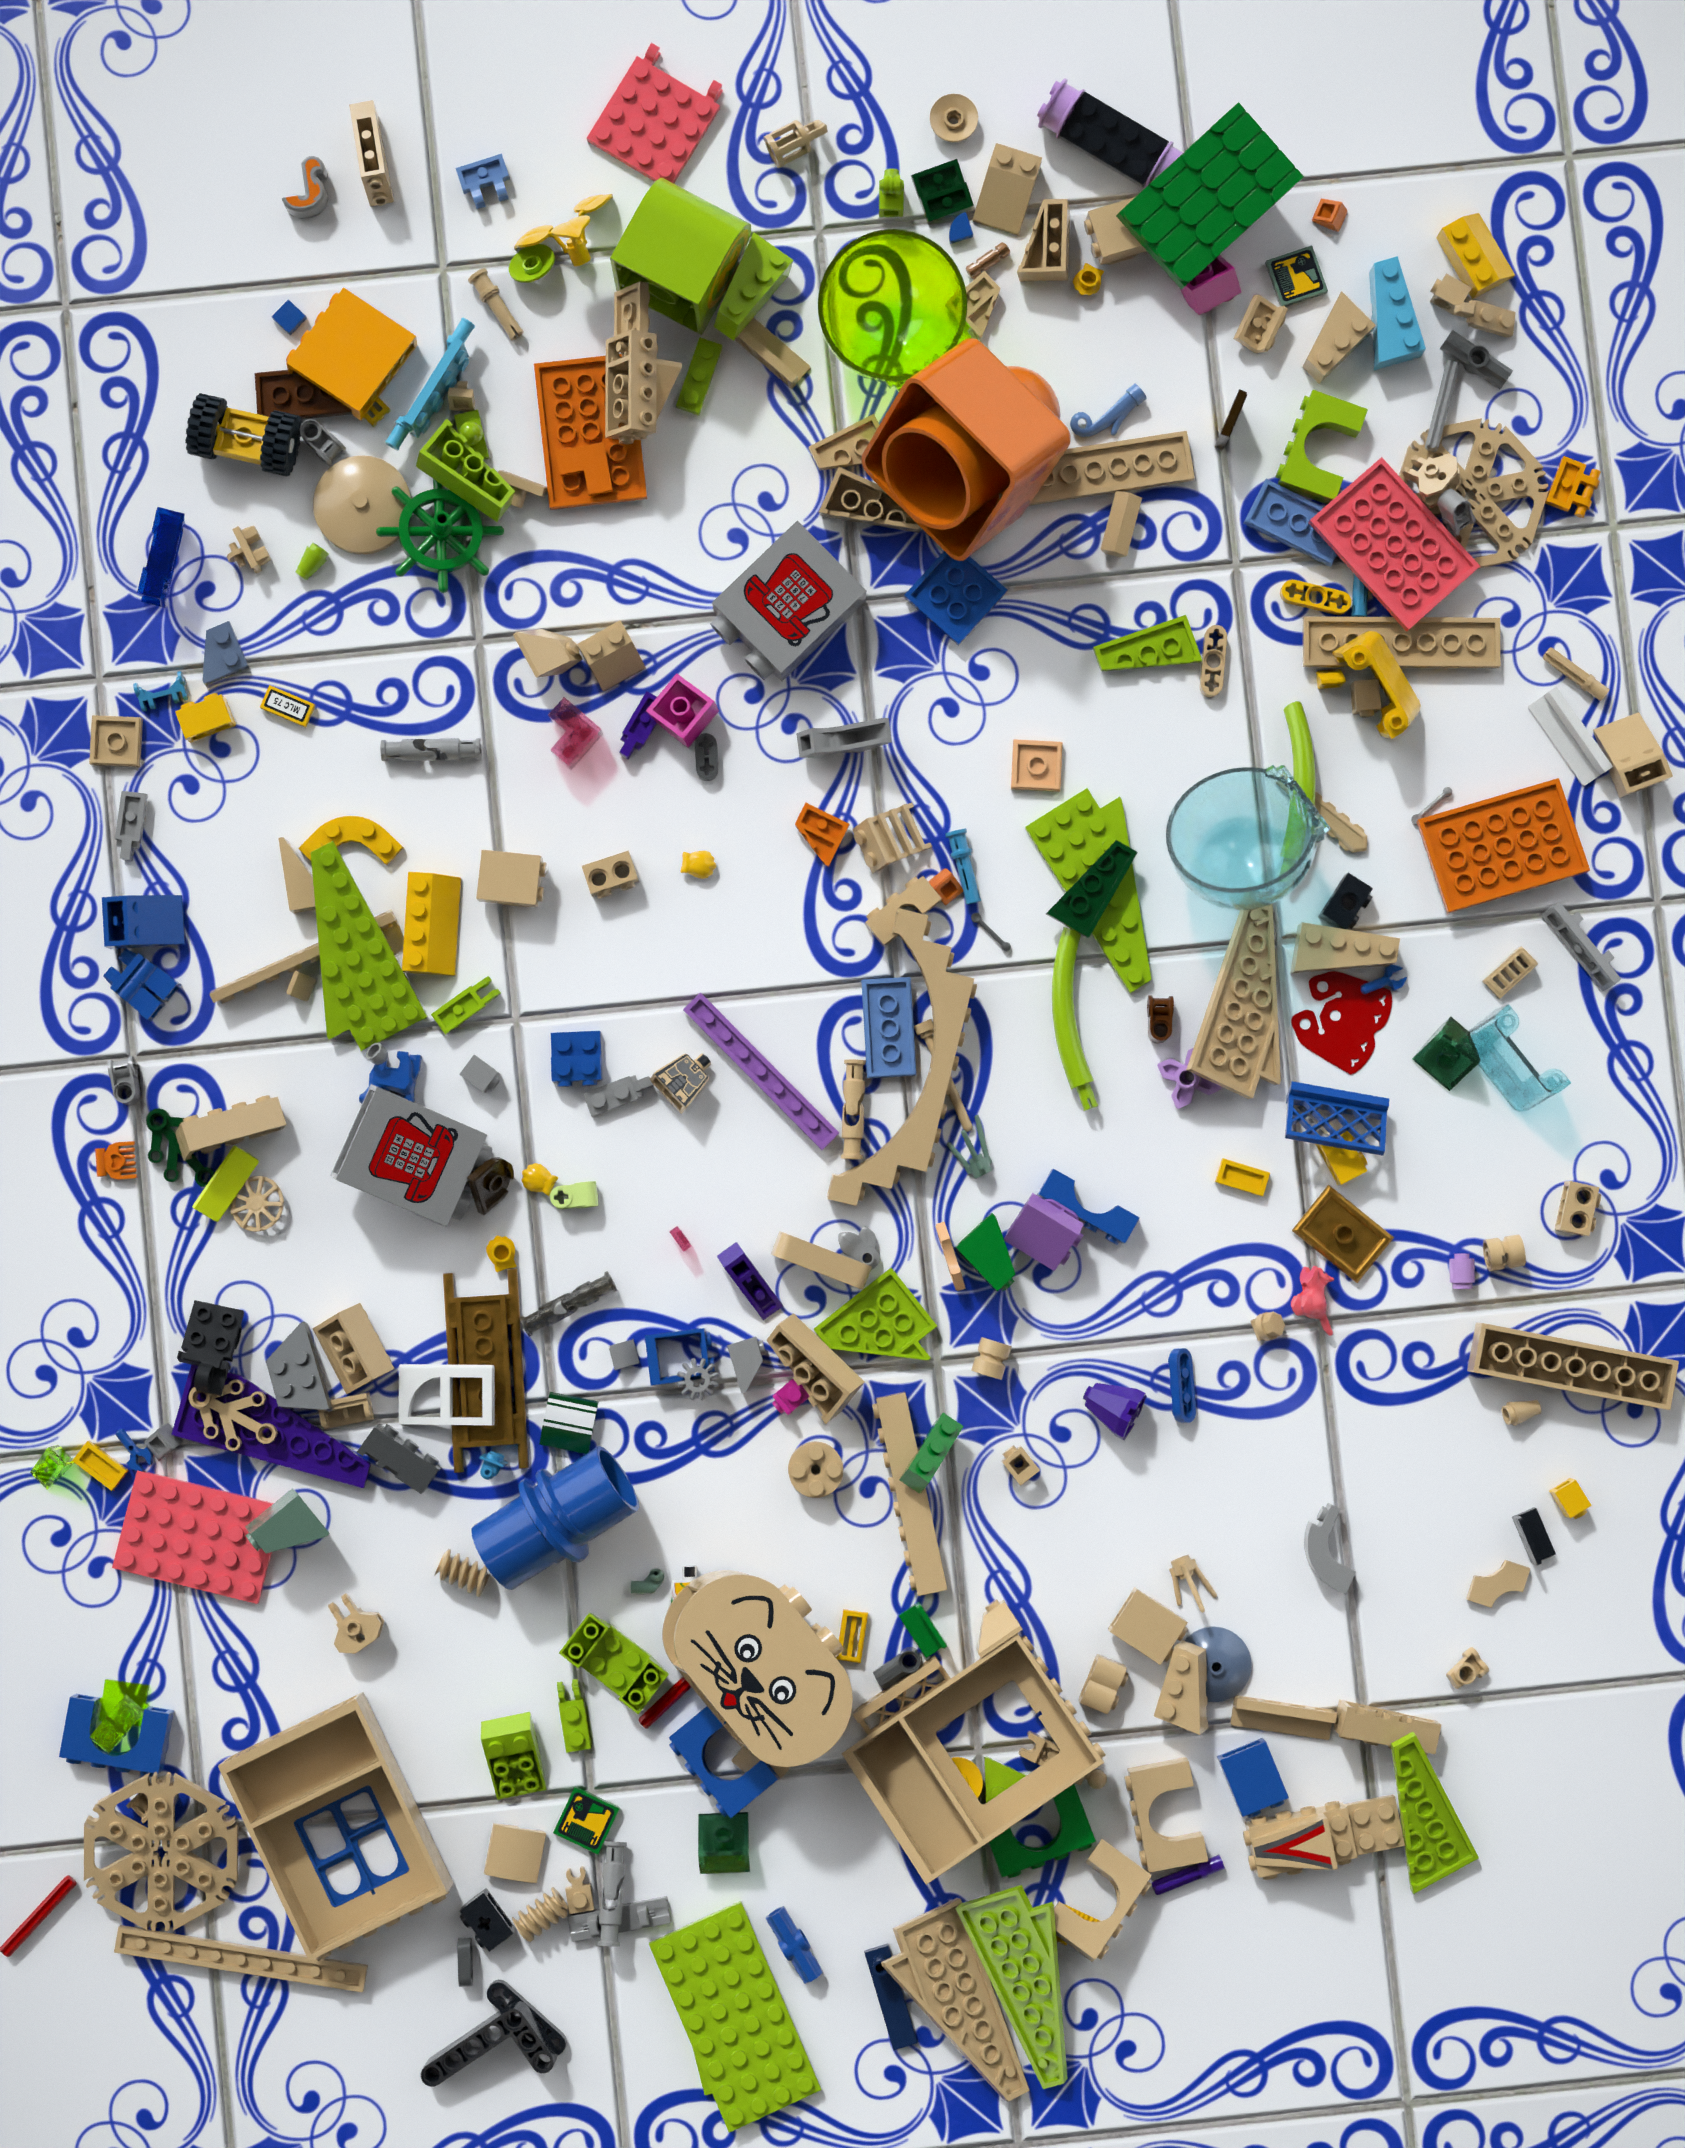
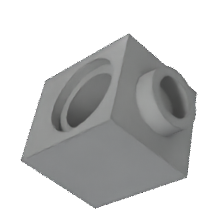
M476 1055L472 1056L459 1074L484 1093L488 1090L492 1092L500 1082V1079H498L500 1073Z

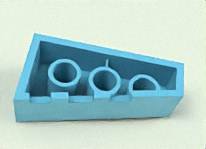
M1398 256L1376 262L1369 271L1370 301L1372 304L1371 321L1376 325L1373 329L1372 340L1374 371L1420 358L1426 350Z

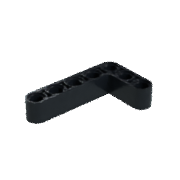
M514 2001L430 2057L421 2071V2079L425 2085L435 2087L510 2036L532 2068L538 2073H547L553 2068L558 2057V2050L529 2007L522 2001ZM510 2013H518L521 2016V2020L513 2019ZM491 2026H496V2027H498V2028L500 2029L501 2033H500V2034L493 2033V2032L491 2031L490 2027H491ZM526 2033L533 2034V2035L535 2036L536 2040H535V2041H530V2040H528V2039L526 2038L525 2034H526ZM470 2040L478 2041L480 2047L472 2046ZM450 2054H456L460 2061L452 2060ZM539 2055H547L550 2058V2061H543ZM429 2068H436L440 2074H432Z

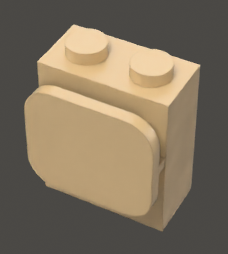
M1135 197L1088 211L1084 221V228L1086 234L1092 237V253L1094 258L1099 259L1100 265H1112L1132 259L1139 253L1146 252L1145 248L1116 217Z
M482 850L476 899L479 902L499 903L508 906L538 907V902H542L544 897V887H540L541 877L546 876L547 863L543 862V858L540 855Z
M1134 1587L1108 1627V1630L1161 1665L1163 1661L1167 1662L1171 1658L1174 1650L1172 1647L1176 1640L1181 1641L1188 1630L1185 1626L1188 1622Z

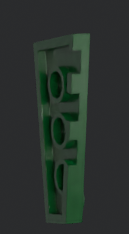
M1116 840L1056 902L1046 915L1089 939L1138 852Z

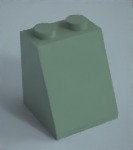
M293 1488L245 1526L249 1532L245 1535L257 1551L262 1548L266 1554L320 1539L330 1534Z

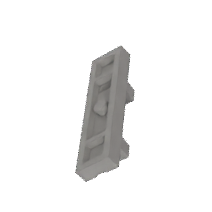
M1559 901L1541 914L1602 992L1621 980L1609 964L1615 957L1609 950L1601 954L1578 925L1584 920L1579 912L1570 915Z
M667 1896L623 1904L622 1923L619 1925L618 1933L671 1923ZM611 1906L607 1908L610 1911H614L617 1906ZM600 1909L567 1916L572 1942L601 1937V1929H598Z

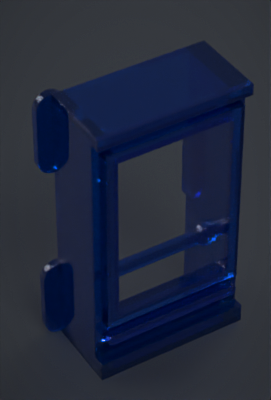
M157 507L151 532L154 535L146 567L142 569L137 593L142 595L141 602L166 608V595H169L185 527L184 513Z

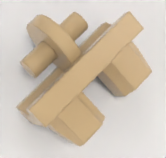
M239 526L233 528L232 530L241 548H238L235 542L229 544L232 552L227 555L228 561H237L239 567H243L246 565L243 558L246 557L251 569L256 574L261 572L260 566L270 561L271 557L265 546L254 551L252 550L250 544L261 539L256 527L250 526L242 530Z

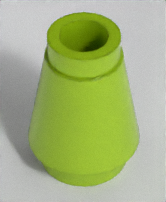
M312 542L310 547H306L295 572L305 580H308L327 561L326 558L329 553Z

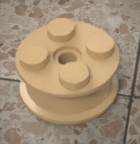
M817 1441L808 1442L798 1447L791 1455L788 1464V1474L792 1485L798 1492L807 1497L820 1498L831 1494L839 1486L843 1477V1463L839 1454L830 1445ZM814 1465L820 1467V1471L817 1474L811 1472V1468Z

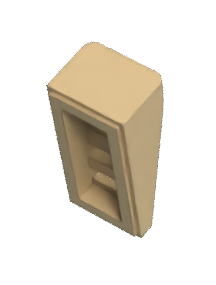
M1522 946L1518 947L1482 982L1500 999L1531 972L1538 963ZM1518 956L1527 965L1525 968L1516 959ZM1510 963L1520 972L1518 975L1508 966ZM1504 970L1512 981L1509 982L1500 972ZM1495 976L1505 986L1503 989H1501L1493 980Z

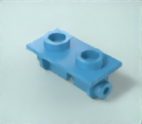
M490 1451L480 1456V1459L484 1460L480 1474L484 1479H492L499 1473L500 1468L506 1466L509 1462L503 1460L505 1456L498 1452Z

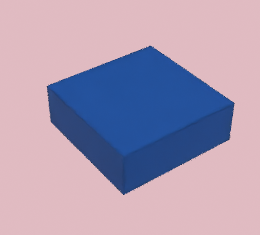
M289 299L271 316L290 336L307 319L306 315Z

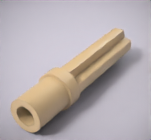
M1550 647L1543 655V660L1599 701L1609 692L1610 689L1596 680V677L1592 674L1589 675L1554 648Z

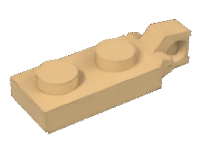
M1478 300L1455 305L1454 315L1467 318L1466 323H1468L1469 327L1508 338L1513 336L1516 312Z

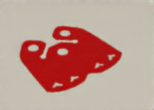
M1337 971L1315 975L1309 980L1310 992L1315 1000H1324L1335 995L1336 992H1341L1342 996L1326 1002L1319 1017L1322 1029L1325 1031L1324 1034L1318 1033L1317 1019L1315 1013L1311 1010H1303L1293 1015L1291 1019L1292 1027L1299 1042L1308 1050L1350 1075L1354 1074L1367 1063L1374 1051V1033L1381 1030L1388 1021L1392 1008L1391 990L1382 987L1363 994L1360 987L1368 983L1366 980ZM1324 981L1328 984L1327 991L1320 992L1317 989L1319 982ZM1386 996L1384 999L1385 1005L1383 1006L1379 999ZM1333 1010H1337L1341 1014L1338 1021H1333L1330 1018V1013ZM1381 1014V1017L1378 1018V1022L1375 1023L1374 1016ZM1302 1019L1310 1021L1311 1025L1308 1029L1300 1027ZM1367 1042V1045L1365 1046V1051H1363L1360 1045ZM1351 1059H1354V1060H1355V1059H1359L1358 1062H1355V1063H1354V1066H1353V1067L1351 1066V1065H1352Z

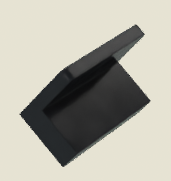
M1533 1507L1512 1516L1532 1564L1538 1566L1542 1564L1541 1560L1556 1555L1537 1508Z

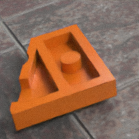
M805 802L795 822V827L824 865L829 867L850 824Z

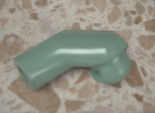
M654 1568L644 1581H631V1594L654 1593L664 1581L663 1572L658 1568Z

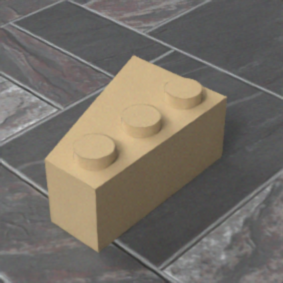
M1043 199L1029 243H1027L1024 257L1017 270L1020 282L1068 281L1070 206L1068 199Z
M1342 291L1302 366L1319 384L1372 333L1376 326Z
M1184 1640L1174 1647L1154 1713V1717L1198 1735H1201L1208 1729L1206 1705H1208L1206 1696V1649Z

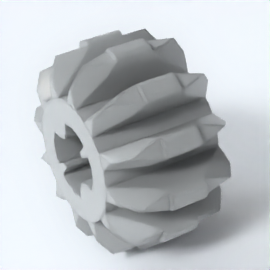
M692 1358L691 1364L693 1368H690L687 1363H683L682 1367L687 1373L682 1371L677 1373V1376L685 1378V1380L677 1382V1386L686 1384L687 1387L681 1393L685 1395L691 1390V1400L695 1399L696 1392H699L700 1399L704 1400V1390L712 1396L714 1392L708 1386L718 1387L719 1385L718 1382L711 1381V1378L718 1377L719 1373L714 1372L710 1374L709 1371L713 1369L714 1364L711 1363L707 1368H704L706 1362L704 1358L701 1359L700 1366H697L696 1359ZM696 1372L702 1373L701 1378L705 1379L704 1384L700 1383V1386L694 1385L695 1381L691 1379L692 1374L696 1376Z

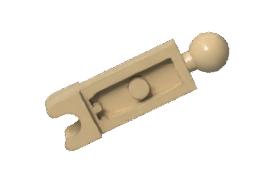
M1028 1731V1738L1035 1742V1747L1031 1750L1020 1748L1018 1752L1020 1756L1043 1765L1059 1754L1060 1749L1057 1744L1032 1731ZM1095 1769L1077 1781L1076 1784L1081 1786L1083 1780L1086 1779L1091 1788L1101 1789L1106 1785L1107 1776L1102 1770Z

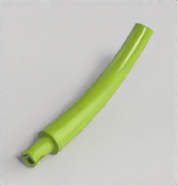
M1300 701L1288 704L1283 710L1292 745L1293 797L1287 835L1281 857L1286 859L1279 882L1295 885L1300 861L1305 862L1315 808L1314 752L1308 721Z
M1063 927L1056 951L1052 977L1053 1024L1059 1055L1070 1088H1076L1083 1111L1090 1109V1105L1091 1108L1099 1105L1090 1085L1094 1079L1083 1053L1074 1010V969L1081 934Z

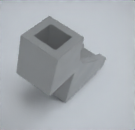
M879 718L838 727L810 728L796 733L799 758H822L835 753H861L892 743L889 718Z

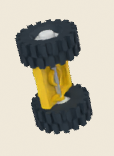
M202 393L196 396L187 421L188 428L186 429L187 437L185 443L187 444L186 450L188 454L212 460L216 459L219 455L258 464L264 472L286 477L290 476V473L293 471V465L295 466L296 457L298 456V449L301 444L299 430L302 423L299 415L273 410L270 417L228 408L227 401L224 398Z

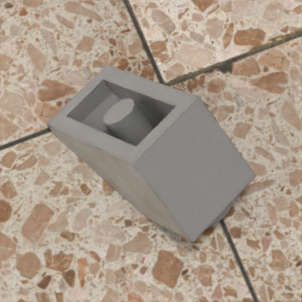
M756 1336L727 1345L741 1394L748 1390L763 1362L762 1355H766L763 1341H758Z

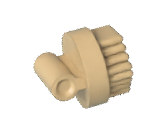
M1274 1311L1261 1313L1255 1319L1250 1320L1258 1341L1273 1340L1283 1334L1284 1321L1282 1316Z

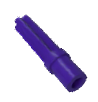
M1220 1855L1209 1858L1207 1862L1197 1863L1151 1882L1154 1893L1160 1895L1200 1878H1207L1208 1875L1221 1871L1225 1867Z

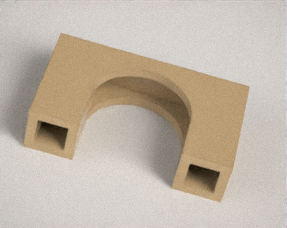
M1183 1757L1127 1768L1129 1776H1124L1127 1791H1132L1133 1801H1129L1132 1816L1137 1817L1138 1825L1134 1826L1137 1841L1142 1842L1143 1850L1139 1851L1141 1865L1146 1866L1148 1872L1151 1873L1207 1862L1205 1841L1201 1832L1169 1837L1156 1832L1149 1822L1150 1806L1157 1796L1167 1791L1194 1786L1188 1759Z
M1103 1839L1099 1841L1085 1863L1107 1878L1113 1885L1117 1901L1112 1915L1106 1920L1091 1922L1078 1916L1060 1901L1054 1907L1056 1936L1091 1962L1096 1960V1958L1100 1960L1109 1949L1106 1943L1110 1937L1116 1938L1122 1930L1123 1925L1120 1922L1124 1916L1130 1917L1136 1909L1137 1904L1134 1901L1138 1895L1144 1896L1152 1885L1148 1882L1152 1876L1150 1873Z

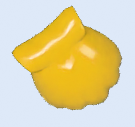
M1085 263L1083 269L1073 278L1075 290L1080 295L1090 296L1097 293L1100 289L1101 276L1104 271Z
M708 851L683 852L680 872L689 873L701 879L708 878L716 868L715 858Z
M538 1163L528 1165L527 1169L522 1171L523 1177L521 1181L527 1190L543 1192L550 1196L552 1188L558 1180L557 1176L551 1175L543 1165Z
M495 1236L493 1240L489 1241L486 1252L489 1259L495 1265L496 1272L517 1267L514 1261L515 1246L511 1239L506 1236Z

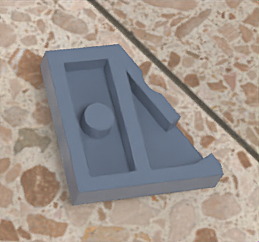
M230 621L206 630L202 678L205 685L249 668Z

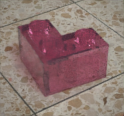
M563 697L548 714L550 720L565 732L550 751L567 768L572 770L599 740L603 732L599 726Z

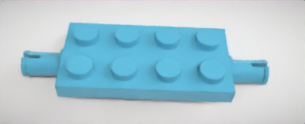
M461 318L452 336H448L445 354L407 415L399 416L398 420L395 421L396 426L387 440H385V443L391 448L398 451L408 433L419 438L421 433H426L431 424L430 418L434 412L438 413L444 403L442 399L448 392L449 387L454 388L457 382L455 378L460 371L463 372L468 366L469 355L464 343L475 328V325L469 320Z

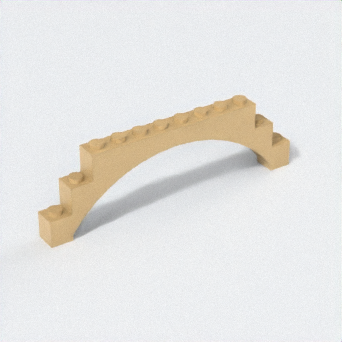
M899 908L892 933L898 934L917 962L926 983L932 1006L934 1025L933 1050L929 1072L922 1093L902 1127L881 1149L859 1165L839 1175L832 1173L827 1193V1199L857 1206L858 1201H863L866 1187L862 1186L863 1182L892 1189L893 1184L898 1183L900 1170L897 1169V1165L927 1172L928 1167L933 1166L935 1153L932 1152L933 1144L938 1143L941 1129L938 1128L939 1120L944 1119L947 1105L944 1104L946 1094L950 1095L953 1081L949 1079L951 1071H956L959 1057L955 1055L957 1047H962L965 1032L961 1031L963 1023H968L971 1008L967 1007L969 999H974L977 984H974L975 978L946 972L947 967L951 968L954 958L951 947L923 940L924 935L928 936L931 922L927 921L928 915Z

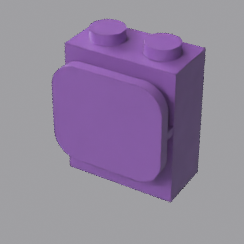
M1032 1193L1008 1229L1004 1241L1055 1271L1059 1264L1064 1266L1071 1255L1069 1249L1071 1246L1077 1247L1081 1241L1083 1234L1080 1232L1083 1223L1079 1221L1076 1213L1053 1199L1044 1200Z

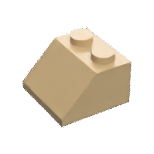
M621 620L577 644L603 692L646 669Z

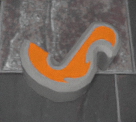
M308 156L301 162L306 195L282 198L288 213L294 217L311 218L319 215L327 206V191L320 180H327L328 174L324 163L316 156Z

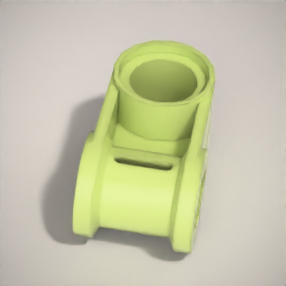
M596 1181L557 1186L550 1193L551 1203L558 1209L597 1207L599 1204ZM559 1191H563L565 1195H568V1199L564 1200V1204H560L558 1200H555V1196H559Z

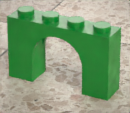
M1075 1784L1053 1798L1059 1814L1060 1826L1056 1836L1049 1843L1039 1847L1024 1845L1016 1839L1011 1828L989 1842L1002 1878L1005 1876L1008 1879L1014 1878L1022 1874L1021 1870L1029 1867L1032 1870L1045 1865L1044 1861L1052 1858L1054 1860H1061L1069 1855L1068 1852L1076 1849L1079 1852L1092 1847L1091 1843L1096 1842Z

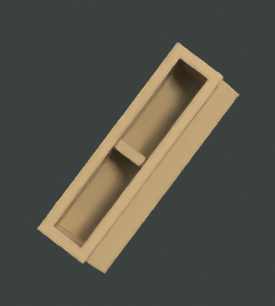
M1115 492L1101 545V550L1105 554L1114 555L1119 558L1127 556L1142 497L1129 492Z

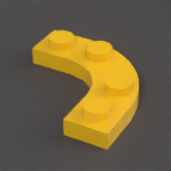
M343 816L324 823L298 849L311 860L312 851L331 841H334L337 847L343 843L357 842L368 847L388 865L404 847L376 822L359 816Z

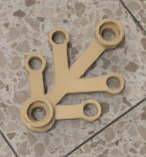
M239 1379L230 1381L229 1384L224 1385L222 1396L229 1393L233 1395L242 1393L244 1383ZM235 1382L240 1385L238 1392L232 1389V1385ZM195 1387L190 1391L189 1402L194 1408L200 1410L205 1427L203 1433L206 1438L213 1439L220 1434L219 1426L213 1422L211 1409H213L220 1415L226 1436L225 1445L230 1451L238 1450L242 1445L241 1438L236 1436L233 1421L255 1432L257 1440L263 1444L271 1443L276 1439L278 1432L273 1424H261L237 1411L250 1406L259 1407L264 1405L266 1395L263 1392L257 1391L249 1397L224 1404L215 1399L221 1396L205 1393L206 1400L201 1402L198 1399V1395L201 1392L197 1391ZM256 1394H259L262 1397V1402L260 1404H257L254 1401V1396ZM210 1426L214 1427L216 1430L214 1436L208 1434V1428ZM266 1428L272 1431L270 1438L265 1437L263 1434ZM232 1438L238 1442L236 1448H232L229 1444Z

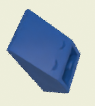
M182 895L101 897L104 947L112 950L185 944Z

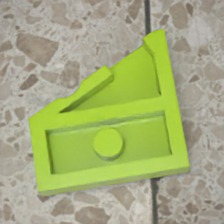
M988 1756L984 1757L986 1803L1027 1776V1774L1020 1773L1014 1768L1005 1766Z

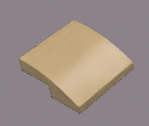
M493 1823L484 1874L509 1880L537 1883L546 1833L540 1830L522 1829L514 1825Z

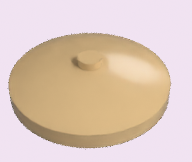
M372 456L345 458L331 466L323 474L316 486L313 497V511L317 525L332 544L346 552L354 554L380 552L393 545L399 539V537H379L376 534L378 527H398L400 515L405 505L392 495V488L399 487L411 498L408 485L399 471L382 459Z

